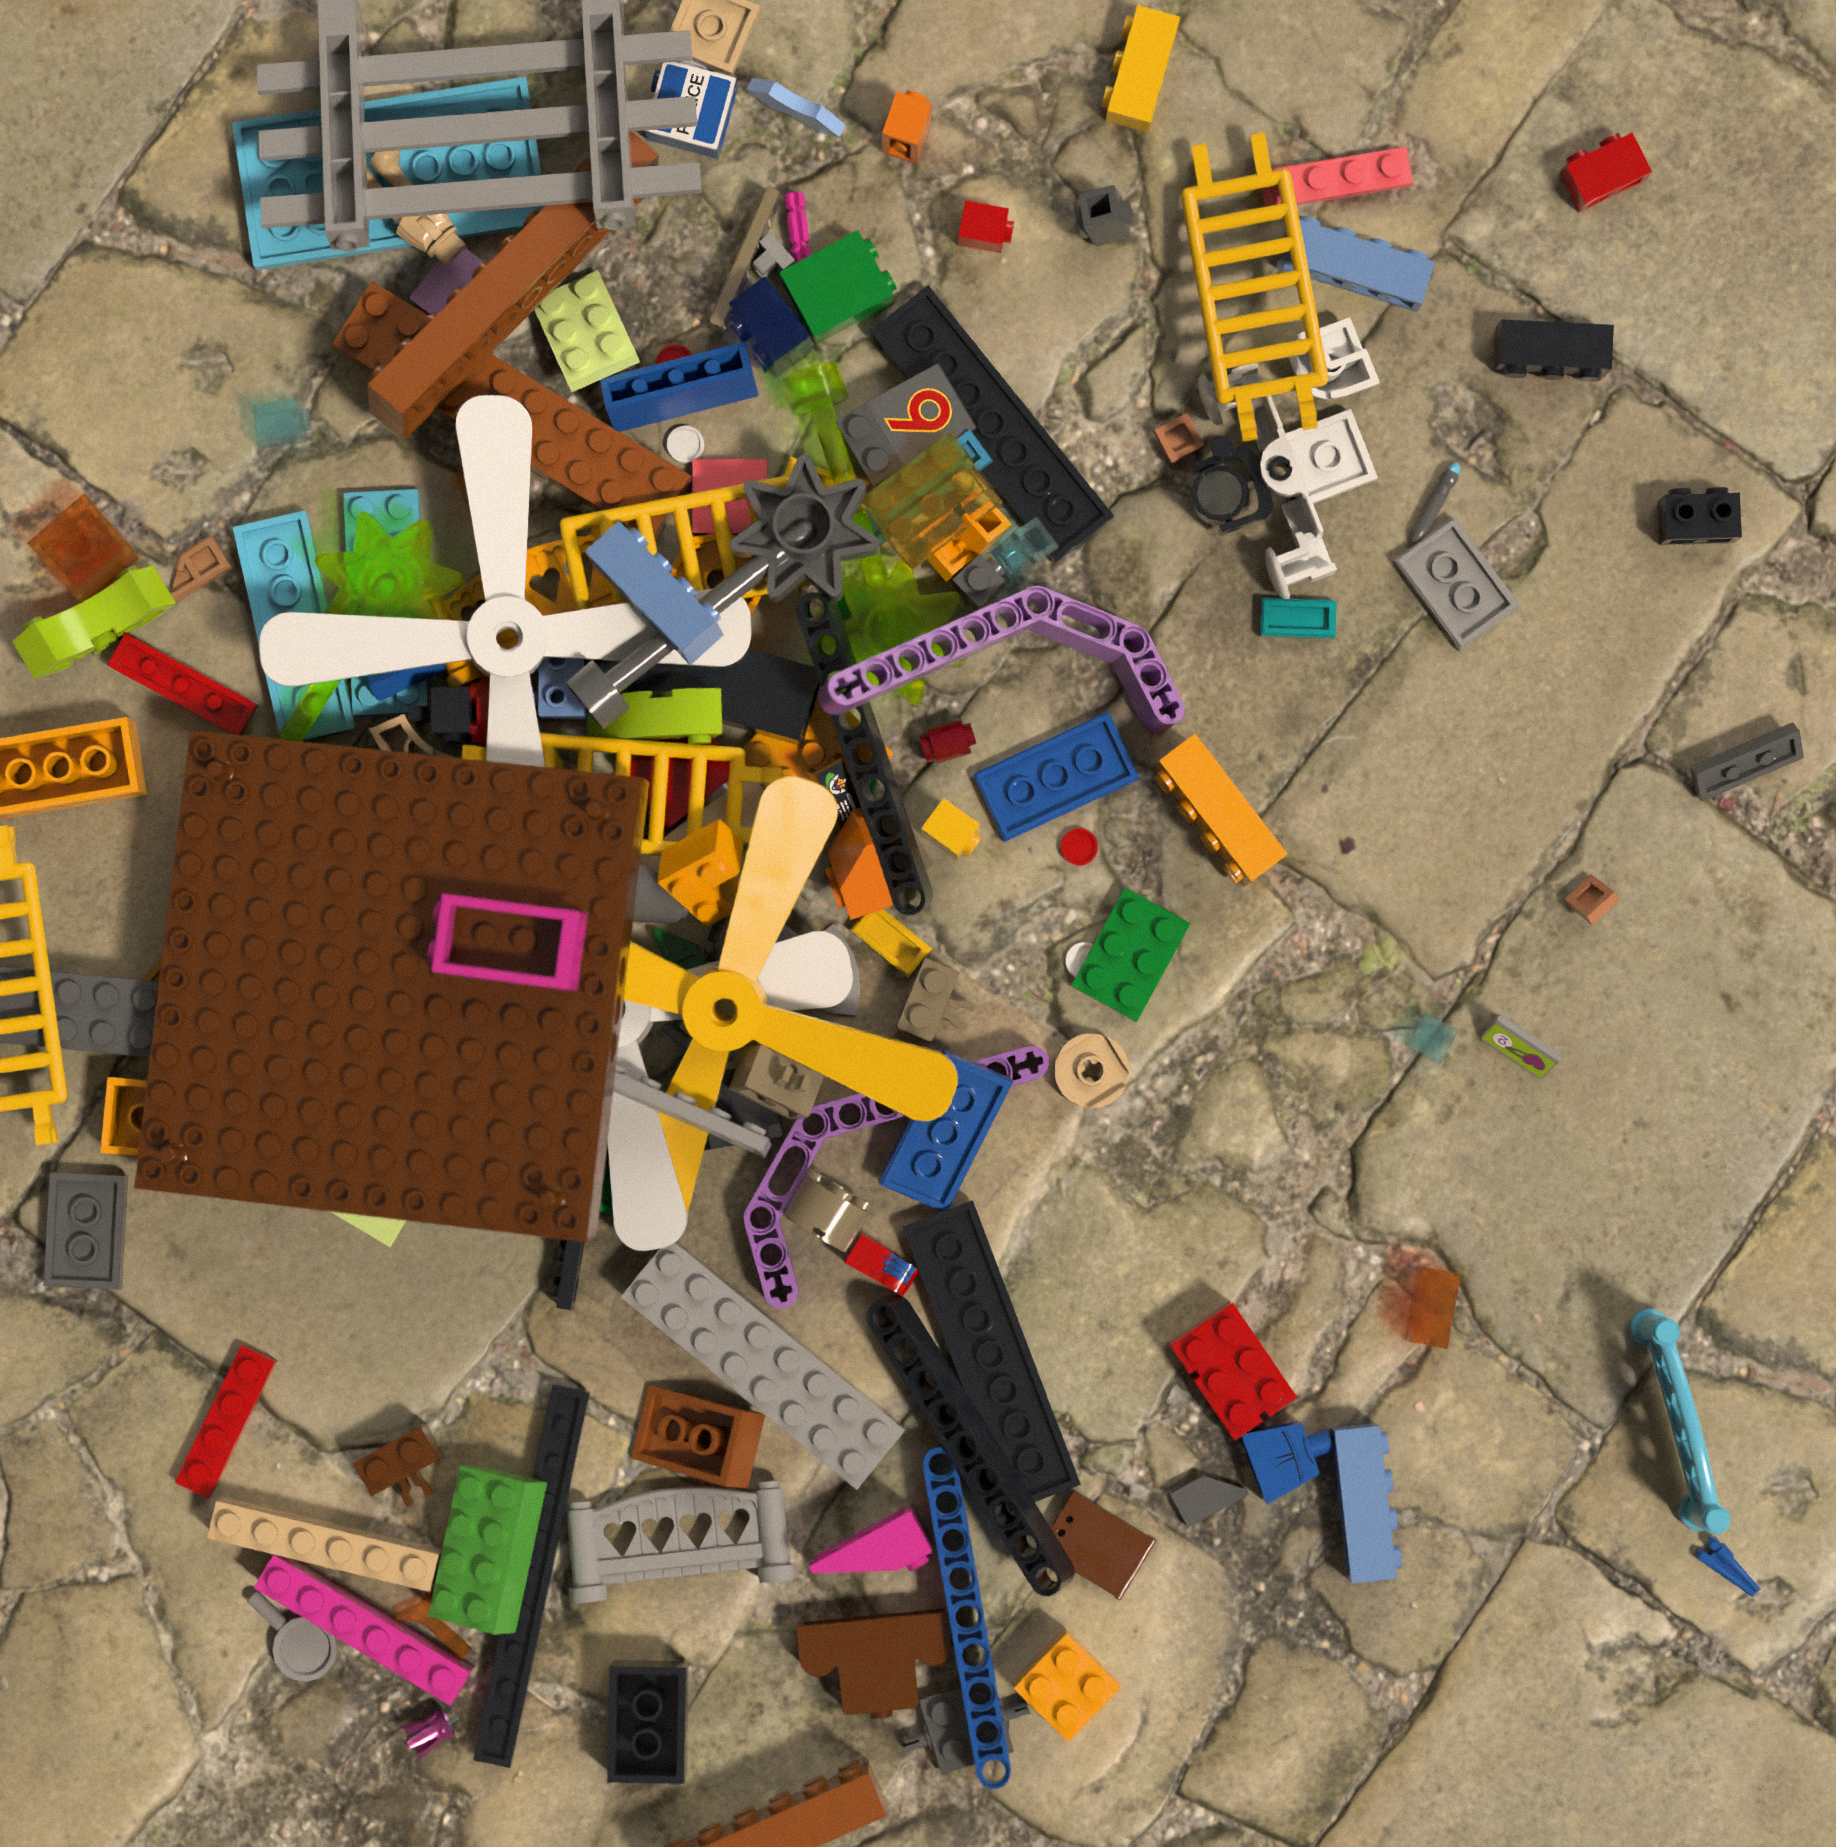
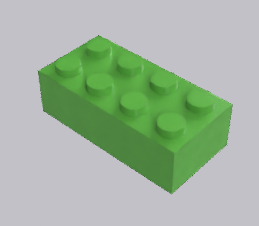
M460 1465L429 1608V1617L493 1635L516 1633L547 1482L486 1466Z

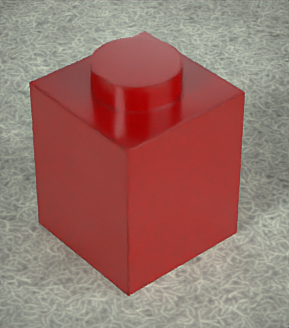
M965 200L958 235V246L1002 253L1003 243L1011 244L1015 221L1008 220L1009 208Z

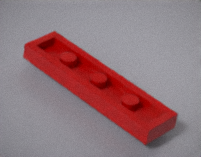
M126 633L107 664L108 667L234 735H243L259 706Z
M241 1345L174 1483L207 1499L212 1497L275 1368L277 1360L246 1345Z

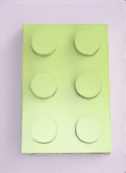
M598 270L554 289L534 309L571 392L640 362Z

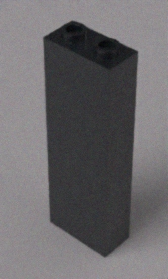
M748 648L740 660L725 667L656 664L621 691L620 694L652 691L653 698H659L661 692L672 691V689L721 688L722 724L803 747L821 686L813 666ZM584 659V666L593 661L605 674L621 661Z

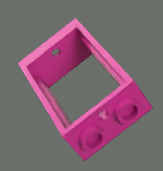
M442 894V900L436 903L434 910V924L438 925L436 941L432 940L430 943L428 961L432 964V972L577 991L588 914L578 911ZM456 906L563 920L555 978L448 964Z

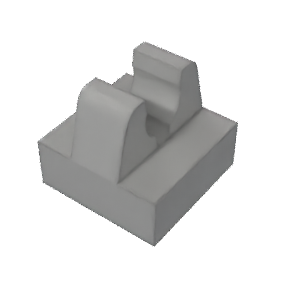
M770 232L759 241L760 251L763 254L752 263L756 273L765 280L776 270L780 272L795 264V260Z

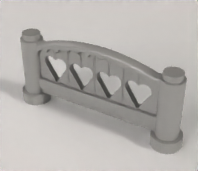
M779 1480L757 1482V1490L754 1492L715 1486L663 1488L629 1496L605 1505L600 1509L591 1508V1501L568 1503L569 1511H566L573 1580V1587L569 1588L570 1604L608 1600L606 1584L758 1568L759 1583L797 1579L795 1563H790L783 1487L780 1488ZM742 1508L748 1511L750 1517L736 1545L718 1523L717 1516L723 1510H728L733 1514L737 1509ZM699 1513H707L712 1519L711 1526L699 1549L680 1527V1519L683 1515L689 1514L696 1518ZM662 1517H669L674 1522V1528L660 1553L643 1532L642 1524L646 1519H654L658 1522ZM631 1521L636 1526V1533L624 1557H622L605 1536L604 1529L609 1523H616L621 1526L623 1522Z

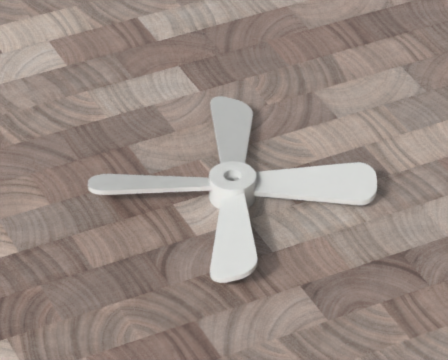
M476 396L461 406L456 417V431L485 603L475 611L470 621L295 612L282 613L270 619L261 632L260 660L266 675L275 683L287 687L472 660L474 665L483 674L490 677L486 761L545 767L530 681V674L538 668L543 658L622 661L658 632L629 602L542 616L532 604L524 600L532 421L525 407L510 397ZM712 589L696 591L697 594L694 598L698 601ZM742 597L719 614L721 620L717 623L724 636L692 663V666L725 667L736 663L744 656L751 641V618L748 605ZM510 630L517 635L518 643L511 649H504L498 645L496 641L497 635L501 631ZM675 650L657 663L689 665Z
M813 931L775 943L758 976V980L764 987L767 1002L770 1006L789 1011L834 1007L846 999L853 985V971L849 953L843 942L828 932ZM720 960L687 971L701 976L707 970L719 966ZM725 998L717 1000L716 1007L720 1014L724 1016L735 1014V1006L730 1000ZM624 1000L616 1064L627 1070L625 1076L639 1081L640 1076L648 1078L638 1043L649 1033L653 1022L683 1020V1015ZM613 1092L607 1141L615 1231L626 1246L635 1250L647 1251L670 1246L683 1235L687 1226L688 1215L659 1113L652 1108Z

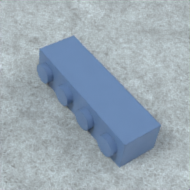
M1300 216L1310 279L1415 312L1419 310L1435 261L1427 259L1428 256L1425 253L1413 249H1407L1406 252L1393 249L1392 244L1385 240L1371 238L1370 241L1356 237L1357 234L1350 229L1336 227L1335 230L1320 226L1321 222L1317 219ZM1290 252L1279 255L1276 265L1277 269L1286 272L1294 271Z
M618 521L587 548L585 553L593 566L674 650L691 665L724 636L717 623L721 620L720 615L708 602L701 605L694 598L697 592L685 578L681 577L676 580L669 573L673 569L672 566L659 552L652 555L645 548L649 544L636 528L633 527L628 531Z
M1376 1423L1330 1428L1335 1449L1333 1456L1347 1579L1351 1583L1397 1579L1396 1569L1402 1568L1400 1547L1399 1545L1393 1546L1392 1531L1398 1529L1395 1507L1389 1508L1388 1492H1393V1478L1391 1470H1385L1383 1455L1389 1454L1387 1432H1381L1380 1426Z

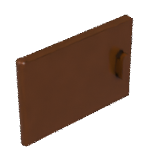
M1073 1490L1051 1525L1052 1531L1071 1559L1075 1572L1109 1592L1117 1600L1122 1599L1157 1541L1154 1537L1147 1536Z

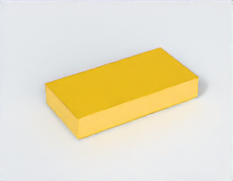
M884 909L861 916L850 930L907 978L910 977L932 950L930 946Z

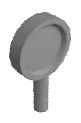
M258 1591L248 1599L247 1603L278 1632L274 1638L272 1651L275 1663L283 1674L293 1680L307 1682L320 1678L332 1668L338 1656V1638L301 1616L294 1617L288 1621Z

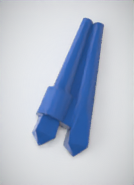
M1716 1536L1708 1537V1545L1713 1551L1708 1553L1703 1548L1695 1550L1697 1559L1753 1597L1755 1592L1760 1590V1587L1735 1560L1734 1554L1725 1543H1721Z

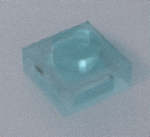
M1425 1012L1406 1046L1441 1064L1459 1030Z

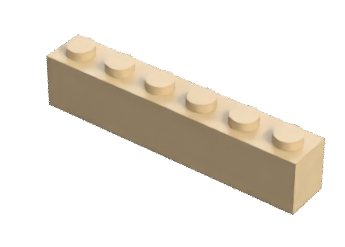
M227 1497L216 1501L207 1539L427 1592L434 1588L442 1549Z

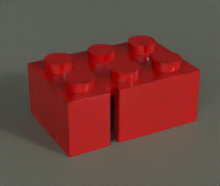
M1228 1301L1167 1343L1186 1372L1189 1374L1195 1370L1198 1372L1191 1379L1233 1440H1237L1262 1423L1263 1420L1259 1416L1261 1413L1264 1412L1270 1417L1298 1398L1231 1301Z

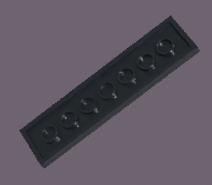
M929 285L870 330L871 336L907 380L936 364H940L977 429L972 431L993 460L992 463L981 470L982 474L1055 565L1114 519L1112 512Z
M973 1200L903 1226L904 1234L962 1387L1034 1502L1081 1485ZM1006 1502L1007 1505H1008L1009 1511H1010V1512H1011V1511H1014V1510H1015L1014 1506H1013L1012 1504Z

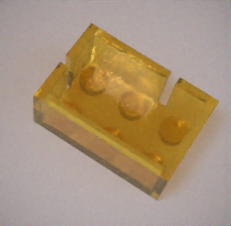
M950 431L868 492L862 503L875 523L881 528V532L896 555L913 570L969 528L967 522L954 510L957 506L960 505L977 522L1002 504L1003 501L967 448Z

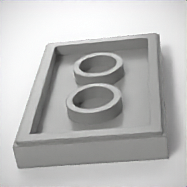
M1455 516L1393 561L1458 651L1521 607Z

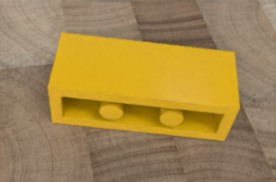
M1137 5L1134 17L1127 15L1121 37L1127 38L1124 52L1117 50L1111 72L1118 74L1114 87L1107 85L1101 107L1108 109L1105 121L1144 132L1149 131L1180 16Z

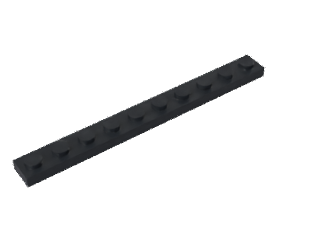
M557 1384L552 1385L532 1478L547 1482L516 1633L499 1635L473 1761L507 1768L512 1766L590 1391Z

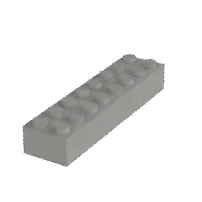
M677 1241L670 1246L660 1248L621 1296L629 1305L856 1490H858L905 1431V1427Z

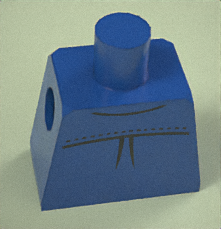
M1299 1421L1251 1429L1240 1437L1261 1497L1266 1504L1273 1502L1318 1476L1320 1472L1315 1457L1335 1450L1327 1429L1306 1436L1303 1425Z

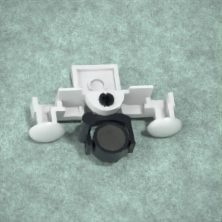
M1258 364L1243 365L1231 370V374L1228 375L1229 387L1261 382L1258 374ZM1203 373L1198 378V389L1202 405L1213 424L1222 426L1223 420L1220 412L1236 407V402L1229 404L1219 403L1216 399L1213 381L1209 382ZM1272 396L1251 399L1258 439L1255 441L1259 452L1264 451L1261 462L1259 463L1256 455L1248 447L1240 446L1233 449V443L1230 438L1224 435L1215 437L1210 445L1212 457L1195 462L1194 468L1199 475L1193 482L1190 499L1196 515L1206 523L1220 525L1219 533L1221 536H1224L1268 518L1273 508L1271 492L1284 497L1295 496L1296 500L1281 505L1297 549L1277 557L1271 547L1265 551V563L1271 583L1279 596L1287 600L1290 599L1289 585L1307 578L1312 583L1333 575L1337 571L1335 563H1331L1322 539L1324 531L1313 504L1376 481L1378 477L1351 409L1317 421L1318 428L1303 431V428H1299L1285 434ZM1230 460H1237L1245 467L1257 493V511L1239 519L1236 518H1238L1245 507L1248 492L1246 482L1241 474L1231 467L1221 465ZM1275 467H1281L1284 469L1285 474L1278 476L1272 473V470Z

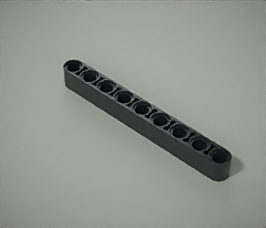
M820 591L803 595L797 602L796 613L820 686L822 687L837 671L857 664L837 602L831 601ZM815 598L819 599L824 605V615L820 619L813 617L810 613V603ZM825 635L832 636L836 641L837 647L833 655L827 654L822 649L821 643ZM850 685L845 691L836 692L834 690L837 696H846L852 688ZM869 701L855 707L861 717L860 724L857 727L848 724L845 717L846 712L838 715L830 714L892 902L896 910L901 914L907 916L915 915L930 905L933 898V890ZM861 743L867 744L872 749L873 756L869 763L863 762L858 756L857 750ZM872 779L879 780L884 785L885 793L881 799L875 798L870 792L869 785ZM884 815L891 816L895 820L897 829L894 834H888L883 830L881 821ZM896 851L903 852L907 856L909 865L906 870H901L895 866L893 856ZM907 887L915 888L919 892L921 897L919 905L914 906L907 902L905 898Z
M893 1294L873 1303L868 1308L866 1314L870 1329L1010 1554L1037 1594L1047 1597L1055 1595L1074 1578L1075 1568L1071 1559L910 1302L900 1294ZM886 1307H888L894 1315L893 1322L890 1321L886 1316ZM906 1339L912 1343L914 1354L907 1350L905 1346ZM925 1372L933 1376L934 1386L927 1382ZM946 1404L952 1407L955 1413L954 1419L947 1414ZM966 1436L974 1442L975 1451L967 1446ZM986 1469L994 1474L995 1484L987 1478ZM1006 1502L1014 1506L1016 1516L1008 1512ZM1027 1535L1035 1540L1037 1549L1032 1548L1028 1544ZM1047 1568L1055 1572L1057 1582L1048 1576Z

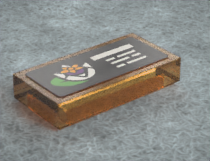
M840 752L807 769L811 781L825 786L836 799L838 817L833 831L837 835L852 810L859 807L861 809L844 755Z

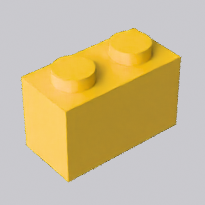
M945 798L942 799L921 828V835L956 861L962 854L968 858L981 841V836L977 834L980 824Z

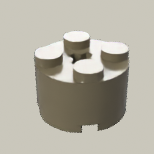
M808 1168L787 1203L783 1216L809 1233L812 1232L819 1236L826 1243L846 1252L870 1214L873 1205L856 1195L853 1196L848 1192V1189L829 1179L827 1182V1178Z

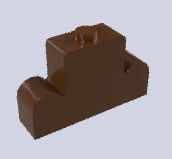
M948 1608L797 1622L796 1626L799 1661L806 1673L811 1676L822 1677L828 1675L834 1667H838L842 1711L846 1715L870 1713V1718L881 1719L892 1717L895 1710L916 1708L918 1706V1688L915 1660L919 1659L925 1665L936 1666L947 1660L951 1653Z

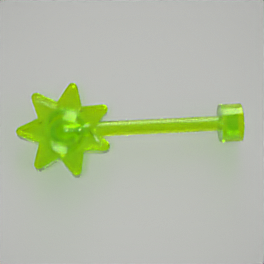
M837 362L817 364L785 377L782 380V385L791 413L795 416L812 415L833 483L841 484L857 479L842 432L836 424L838 420L833 407L849 397L839 364ZM863 500L852 521L875 536ZM880 550L875 556L858 559L866 584L851 577L842 579L843 596L852 617L844 621V625L857 664L944 626L960 605V595L955 591L920 596L912 565L907 559L899 560L888 577ZM825 635L821 643L822 648L835 652L837 647L835 639L830 635ZM931 643V649L934 654L943 657L941 647ZM898 657L899 665L904 670L911 671L910 663L906 659ZM965 659L960 660L945 668L962 667L965 663ZM866 672V678L869 683L879 686L876 675ZM925 677L896 689L908 704L914 708L921 706L923 703Z
M361 512L356 518L354 552L321 553L315 557L316 566L340 588L323 614L439 620L432 601L461 586L464 583V575L459 571L429 562L434 525L425 519L417 520L392 537L374 515ZM341 680L310 684L276 739L302 742Z

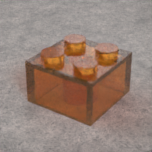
M85 493L27 542L75 598L81 602L107 588L117 579L116 576L121 571L132 566L142 557L141 553L102 509Z

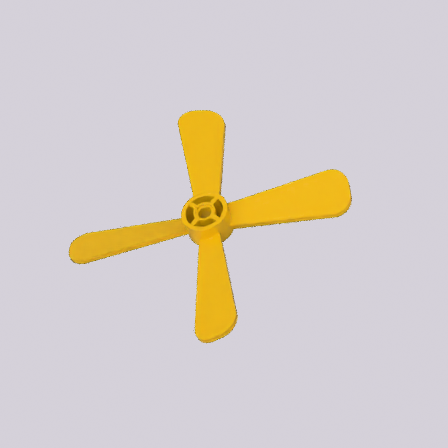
M787 776L772 782L764 790L760 798L719 966L707 970L701 976H697L631 942L624 1000L683 1015L686 1029L693 1039L666 1094L673 1096L675 1091L690 1096L696 1100L694 1106L707 1112L710 1106H716L729 1052L746 1045L753 1039L913 1120L931 1121L939 1118L948 1110L958 1085L957 1070L953 1062L946 1055L928 1048L770 1006L767 1002L764 987L758 980V976L837 821L838 805L836 799L825 786L801 777ZM722 998L730 1000L735 1006V1014L732 1016L720 1014L716 1007L717 1000ZM658 1111L688 1215L708 1133Z

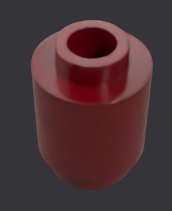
M961 718L929 727L927 732L919 734L927 763L937 761L939 764L972 754L970 746L977 744L971 723L963 724Z

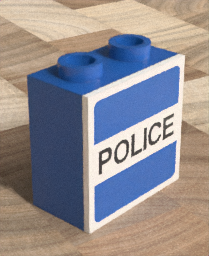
M678 62L663 63L661 71L655 70L652 79L651 92L655 93L653 99L695 96L697 126L645 130L647 140L719 159L738 92L736 78Z

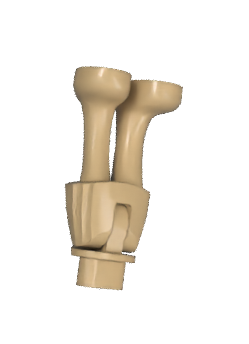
M400 150L374 153L370 160V167L393 187L413 185L404 175L399 165ZM367 169V189L383 188L376 177ZM448 214L391 218L398 225L396 233L414 247L426 252L430 258L436 256L445 266L449 265L467 246L456 235L458 229L453 225Z

